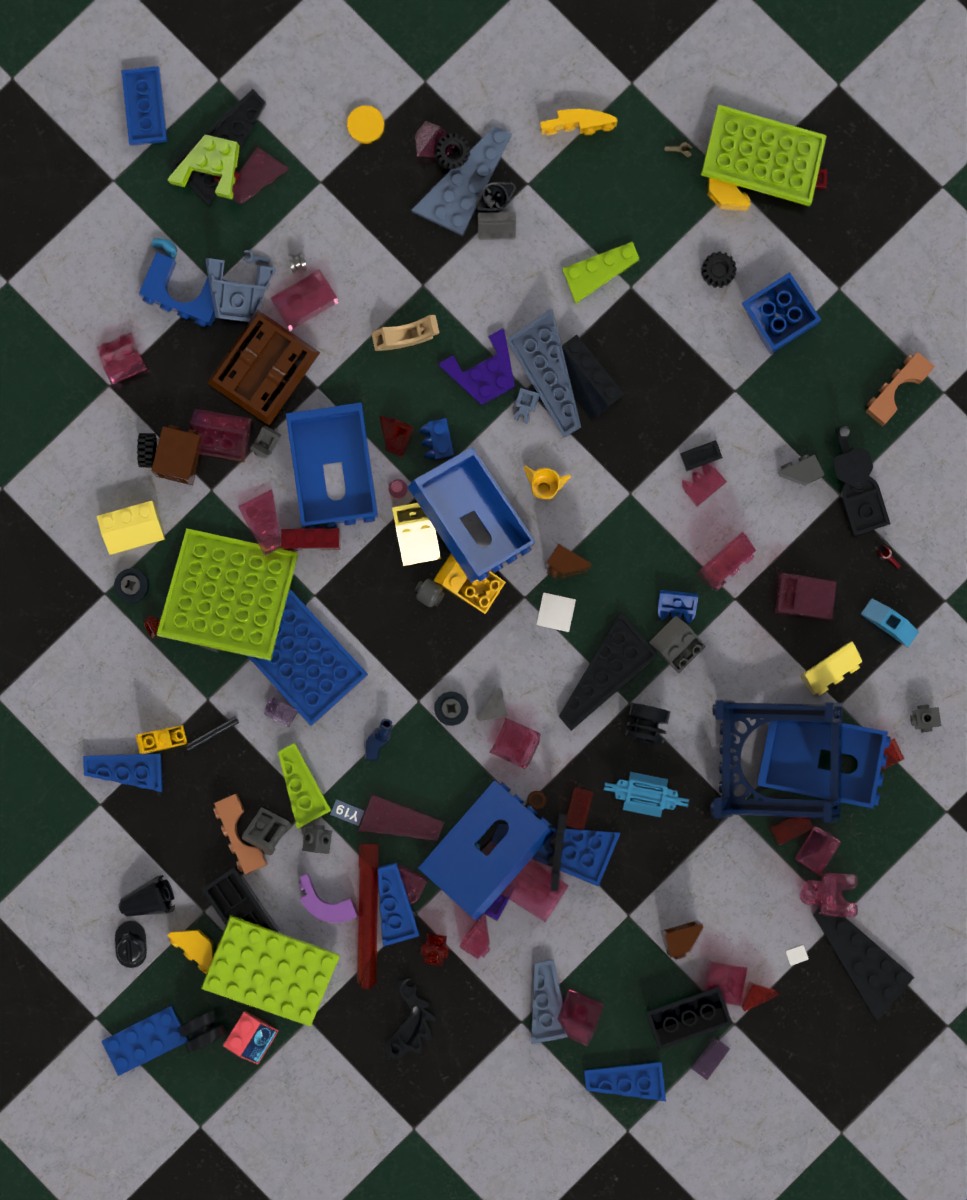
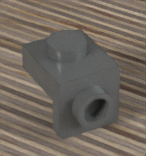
M264 425L255 443L251 445L250 450L254 451V454L258 457L267 458L272 454L281 434Z

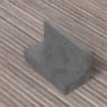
M516 212L478 213V239L516 238Z

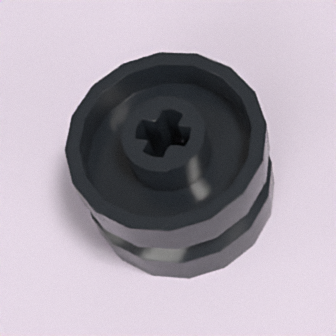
M215 1008L177 1027L181 1037L194 1035L184 1043L188 1053L204 1048L227 1034L223 1024L210 1027V1024L219 1019Z

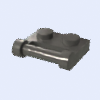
M261 807L244 832L242 839L262 849L266 854L272 855L275 851V846L285 831L289 830L291 824L286 819ZM275 824L279 828L268 843L264 839Z

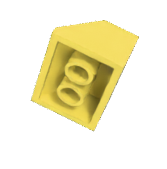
M153 501L97 516L101 535L109 555L165 540L157 507Z
M849 642L800 675V678L812 695L818 693L820 696L829 690L828 685L831 683L836 685L844 679L843 675L848 671L852 674L860 668L859 664L863 661L854 643Z

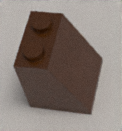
M169 425L168 428L162 427L151 469L152 473L159 478L193 486L202 443L201 436L193 430H187V432L179 431L180 428Z

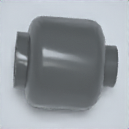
M427 579L424 582L420 581L415 588L417 592L416 599L428 607L438 606L445 594L443 593V587L431 579Z

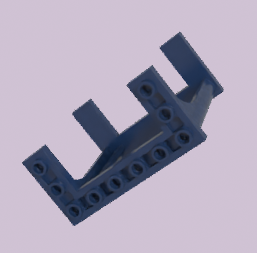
M716 700L712 707L713 716H715V720H723V723L720 725V734L723 735V743H720L722 762L719 765V772L722 774V781L719 782V793H722V797L714 798V802H711L710 809L713 818L753 815L823 818V822L830 823L841 820L843 703H735L732 700ZM747 718H750V721L755 719V724L751 726ZM737 721H742L746 725V733L742 734L737 731L735 727ZM773 721L831 722L830 801L776 799L757 792L746 780L741 766V753L748 736L759 726ZM734 734L740 737V742L738 744L734 742L736 741V737L734 736ZM734 756L738 757V761H734ZM734 774H739V781L733 783L736 779ZM743 784L746 787V791L742 796L738 797L734 794V790L738 785ZM750 793L754 794V799L749 797V800H745Z

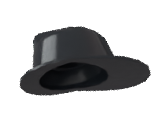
M124 922L116 931L115 950L117 960L121 965L127 968H135L140 966L146 959V934L144 928L137 922Z

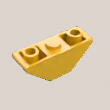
M708 178L707 195L719 209L747 211L751 206L749 196L744 192L741 193L737 185Z
M183 725L135 735L140 754H148L188 744Z
M201 930L170 932L167 935L170 938L169 942L176 948L181 947L185 951L183 954L190 961L194 959L199 964L197 967L207 974L214 957V942Z

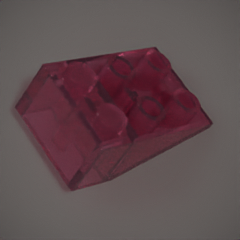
M782 573L779 575L775 613L832 620L837 582Z

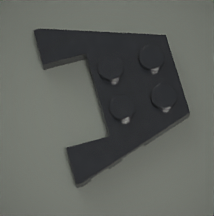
M559 814L555 835H551L550 847H553V855L549 854L548 867H551L550 891L554 892L559 890L561 857L567 815Z

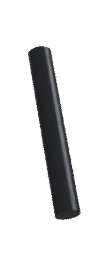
M236 716L186 744L187 750H193L235 726L239 721Z

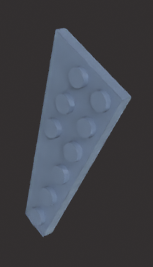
M550 309L509 337L507 342L535 390L540 394L539 397L562 436L567 437L581 428L554 312L553 309Z

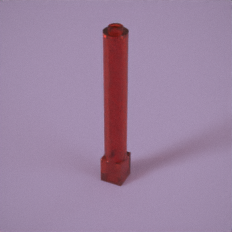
M359 844L357 985H361V989H372V985H376L380 844Z

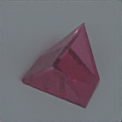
M425 121L415 134L417 156L435 157V144L438 143L440 138L448 134L440 126ZM449 144L446 147V155L453 149L454 144Z

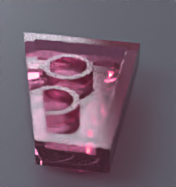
M257 147L239 172L241 176L233 185L232 191L234 194L232 199L242 205L263 187L271 184L281 174L289 171V169Z

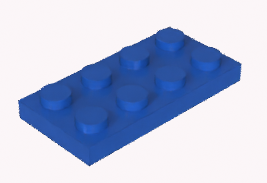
M159 66L121 70L129 145L168 142Z
M170 1006L101 1042L117 1075L120 1076L184 1044L188 1037L180 1036L177 1027L181 1023L173 1006Z

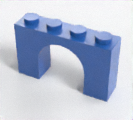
M156 252L139 292V295L143 298L142 301L150 305L156 303L160 305V309L167 312L173 310L177 312V316L183 319L190 317L200 326L205 327L206 324L211 326L215 318L209 278L207 277L204 287L196 299L186 303L177 302L168 293V283L177 263L174 259Z

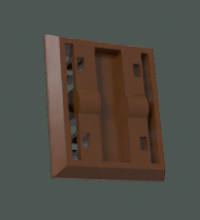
M257 310L206 383L267 425H270L320 352ZM261 323H262L263 325L260 327V329L258 330V332L255 334V336L253 337V339L251 340V342H250V343L248 344V346L242 351V349L245 347V345L247 344V342L252 338V332H256V330L259 328V326H260ZM260 331H261V332H262V334H261L262 337H261V339H257L256 337H257V335H258V334L260 333ZM302 351L305 352L306 356L287 382L288 371L299 358ZM240 354L239 359L236 361V363L234 364V366L232 367V369L229 371V373L227 374V376H226V377L224 378V380L221 382V380H222L223 377L225 376V371L230 369V367L232 366L233 362L235 361V359H236V358L238 357V355ZM294 354V357H293L294 360H293V362H292V361H289V358L291 357V355ZM234 370L235 376L233 378L228 377ZM282 385H285L266 412L262 410L276 389L279 390ZM265 392H266V393H267V395H266L267 399H266V400H262L261 398L263 397V395H264Z

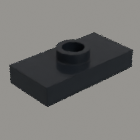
M716 440L680 453L686 472L723 458Z

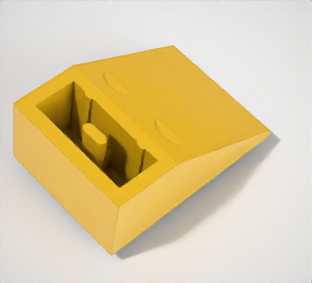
M452 553L433 580L484 614H486L506 583L492 572H489V576L481 582L477 579L471 583Z

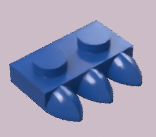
M446 418L430 421L419 429L420 433L430 435L421 444L426 447H433V449L425 453V458L438 460L454 456Z
M660 590L658 600V615L660 619L664 620L669 615V612H671L672 619L675 616L681 618L684 613L686 622L690 623L696 615L698 594Z

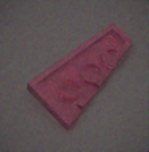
M372 794L359 831L437 841L444 821Z

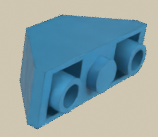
M874 599L869 601L861 613L863 617L907 648L919 633L907 619Z

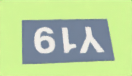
M336 799L330 815L359 826L365 811Z

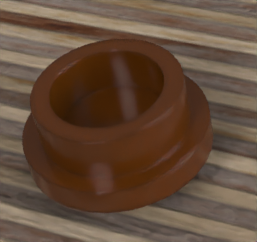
M533 791L527 797V804L534 810H540L546 804V797L540 791Z

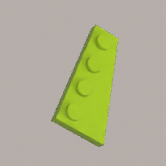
M633 242L562 268L575 305L639 261V256Z
M293 743L278 751L296 827L299 829L332 810L297 745Z

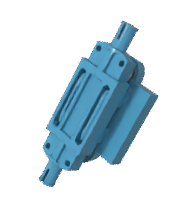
M630 772L628 781L619 779L617 785L606 782L604 785L612 787H604V790L615 792L616 799L624 800L622 810L661 817L664 808L674 810L676 805L688 807L687 803H682L681 801L689 803V799L680 798L677 791L668 789V779Z

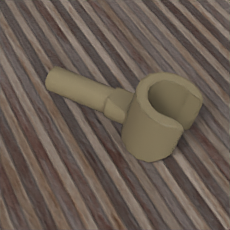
M685 142L677 147L665 146V151H677L686 157H690L692 154L686 151V149L693 147Z

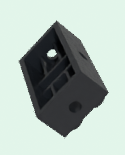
M237 867L232 868L202 889L225 925H227L230 916L276 932L280 931Z

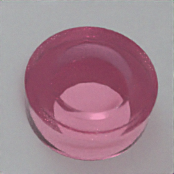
M395 479L389 484L388 490L393 498L401 499L406 496L408 487L403 480Z

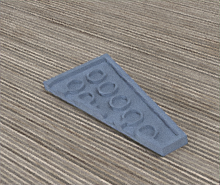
M494 126L469 151L468 161L463 166L452 169L411 211L463 236L477 208L475 206L476 201L483 188L488 185L512 134Z

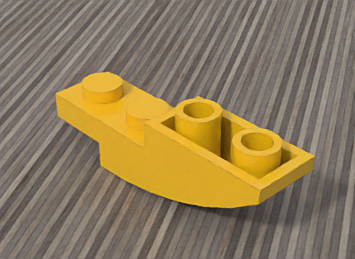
M589 109L557 111V119L540 122L541 134L554 135L557 131L564 130L568 132L578 127L580 134L591 135L597 130H613L617 126V117Z

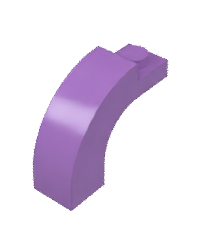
M309 874L300 877L301 881L298 882L302 893L306 892L307 894L301 897L300 900L313 916L320 920L334 923L345 922L358 917L352 898L339 903H327L317 895Z

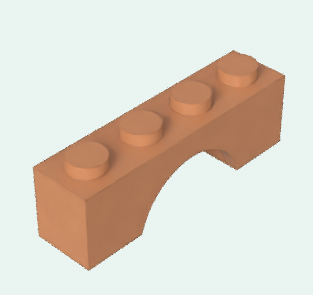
M919 352L914 356L910 354L903 362L905 364L903 369L900 370L898 368L892 374L893 380L890 384L885 383L879 389L881 394L877 399L873 396L866 404L869 408L865 412L882 427L898 410L894 401L896 388L905 382L920 384L935 367Z
M238 794L214 803L215 808H213L217 819L221 818L223 823L221 826L222 832L225 837L228 836L231 843L228 845L232 854L236 853L238 858L236 864L239 871L248 874L268 865L262 850L245 844L238 835L237 823L245 812Z

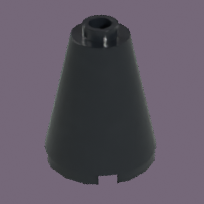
M163 875L156 876L122 897L118 904L120 912L127 917L173 912L175 905H172L171 900L175 898L169 881L167 879L163 880Z

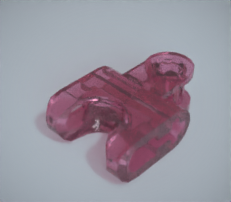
M822 874L821 881L810 880L805 882L799 893L800 900L807 905L821 906V914L854 917L858 914V906L856 903L844 900L841 891L853 890L858 885V878L855 875Z

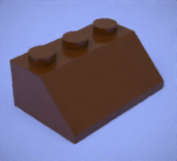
M558 544L548 559L545 569H547L546 573L555 579L557 576L559 578H566L587 573L592 564Z
M697 920L661 930L666 953L670 957L675 958V960L686 957V953L691 951L703 930V924Z

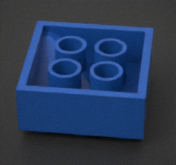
M790 272L741 303L758 336L770 354L815 327L821 321V318Z

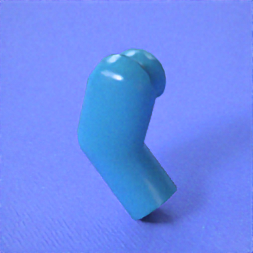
M153 238V248H163L167 252V257L172 259L176 257L177 248L171 240Z

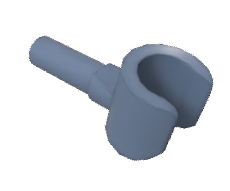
M245 250L244 253L250 254V258H242L248 264L254 261L270 262L269 258L255 256L249 250Z

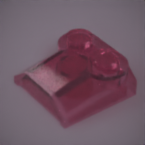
M505 718L502 729L489 753L525 769L535 754L540 743L541 734Z

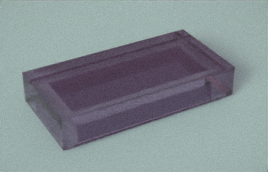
M713 1037L691 1068L708 1080L730 1048L716 1037Z

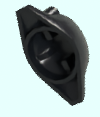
M513 182L490 183L481 191L475 206L478 210L485 212L499 211L508 204L516 190V186Z

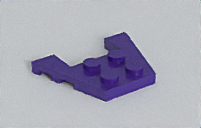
M504 329L488 336L497 354L469 370L462 372L454 356L438 363L439 367L463 387L480 405H484L515 388Z

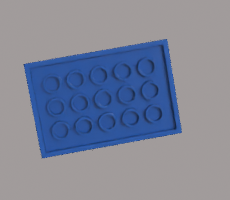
M292 590L289 591L271 661L247 656L310 726L315 724L368 676L367 672Z

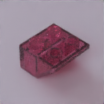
M132 332L121 335L119 338L105 342L97 347L102 367L111 384L146 370L143 357Z

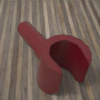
M883 545L886 549L884 553L877 550V553L882 558L888 559L897 569L900 568L901 565L893 558L890 548Z

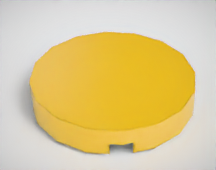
M359 106L351 111L348 116V132L359 143H372L379 139L384 132L385 123L383 116L378 109L372 106Z

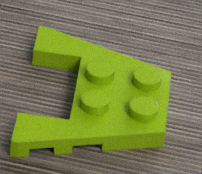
M204 135L168 178L169 183L185 187L193 170L218 176L221 179L215 193L217 196L232 199L239 144L234 141Z

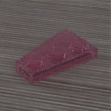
M272 489L238 506L265 556L281 548Z

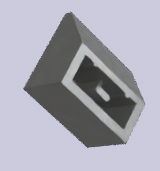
M677 616L649 642L656 652L678 673L706 647L694 631Z

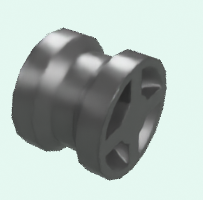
M303 251L297 255L288 254L292 273H296L297 270H307Z

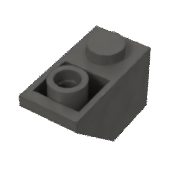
M809 454L798 458L799 462L793 465L789 462L781 466L782 470L778 472L780 477L804 486L824 476L816 456H809Z

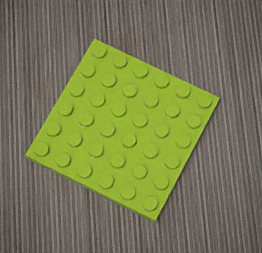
M186 528L157 636L271 661L298 553Z

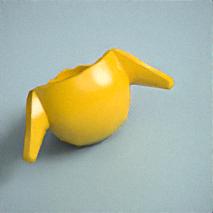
M526 465L523 468L531 484L533 495L540 499L551 500L554 498L557 491L571 478L570 474L560 476L555 470L550 468H539L535 471Z

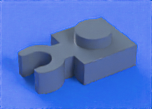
M520 388L515 404L520 409L515 413L514 420L518 421L519 417L524 415L523 423H529L530 416L528 413L529 411L535 412L540 396L539 393Z

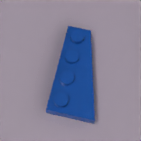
M161 753L83 756L84 776L163 792Z
M397 862L378 867L383 946L420 936Z
M662 1062L584 1070L586 1091L666 1102Z

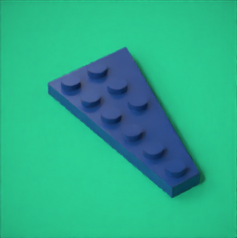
M498 824L491 842L499 844L508 833V824ZM549 827L554 832L552 835H555L556 828ZM565 829L560 871L599 886L620 833ZM551 837L532 859L548 865L549 854L553 855V847H550Z

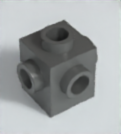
M929 704L917 706L918 710H913V714L910 715L911 725L915 726V730L921 729V733L933 731L932 727L941 726L939 707L929 708Z
M313 825V828H305L302 851L329 854L332 831L324 830L325 826Z

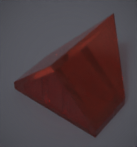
M379 416L386 445L385 450L403 457L414 432V427L397 419Z
M749 981L741 1008L746 1012L778 996L779 993L775 989Z

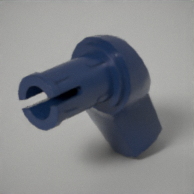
M383 719L380 726L366 740L365 760L378 761L380 749L391 738L390 730L393 726L391 725V720Z

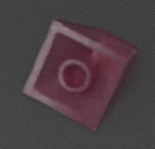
M815 826L795 860L820 876L841 841Z
M485 914L476 921L459 945L460 948L477 959L480 956L484 958L490 950L488 947L490 940Z
M709 960L703 992L720 987L726 1004L741 1006L747 967Z
M568 989L557 1019L570 1039L587 1046L595 1032L604 1004Z

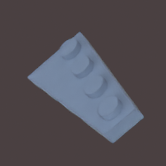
M554 959L535 963L531 1044L569 1037Z

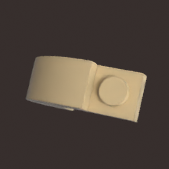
M429 315L410 324L382 327L371 334L375 351H385L431 340L433 336L439 334L436 315Z

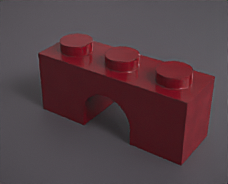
M281 529V548L283 550H340V529Z

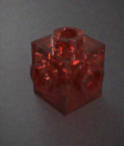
M428 933L426 944L422 943L421 955H424L423 963L443 966L444 958L448 959L449 947H446L447 936Z

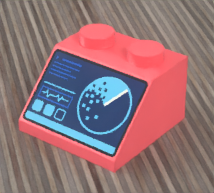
M246 1010L223 1046L238 1056L259 1064L279 1030Z

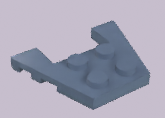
M206 258L215 317L250 322L263 301L261 299L265 290H268L271 276L274 275L276 268L257 265L255 285L228 282L222 280L225 260Z

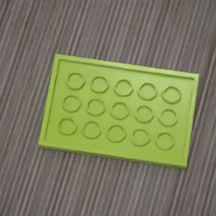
M718 104L701 175L810 206L813 200L827 135Z
M230 916L201 988L311 1027L340 955Z

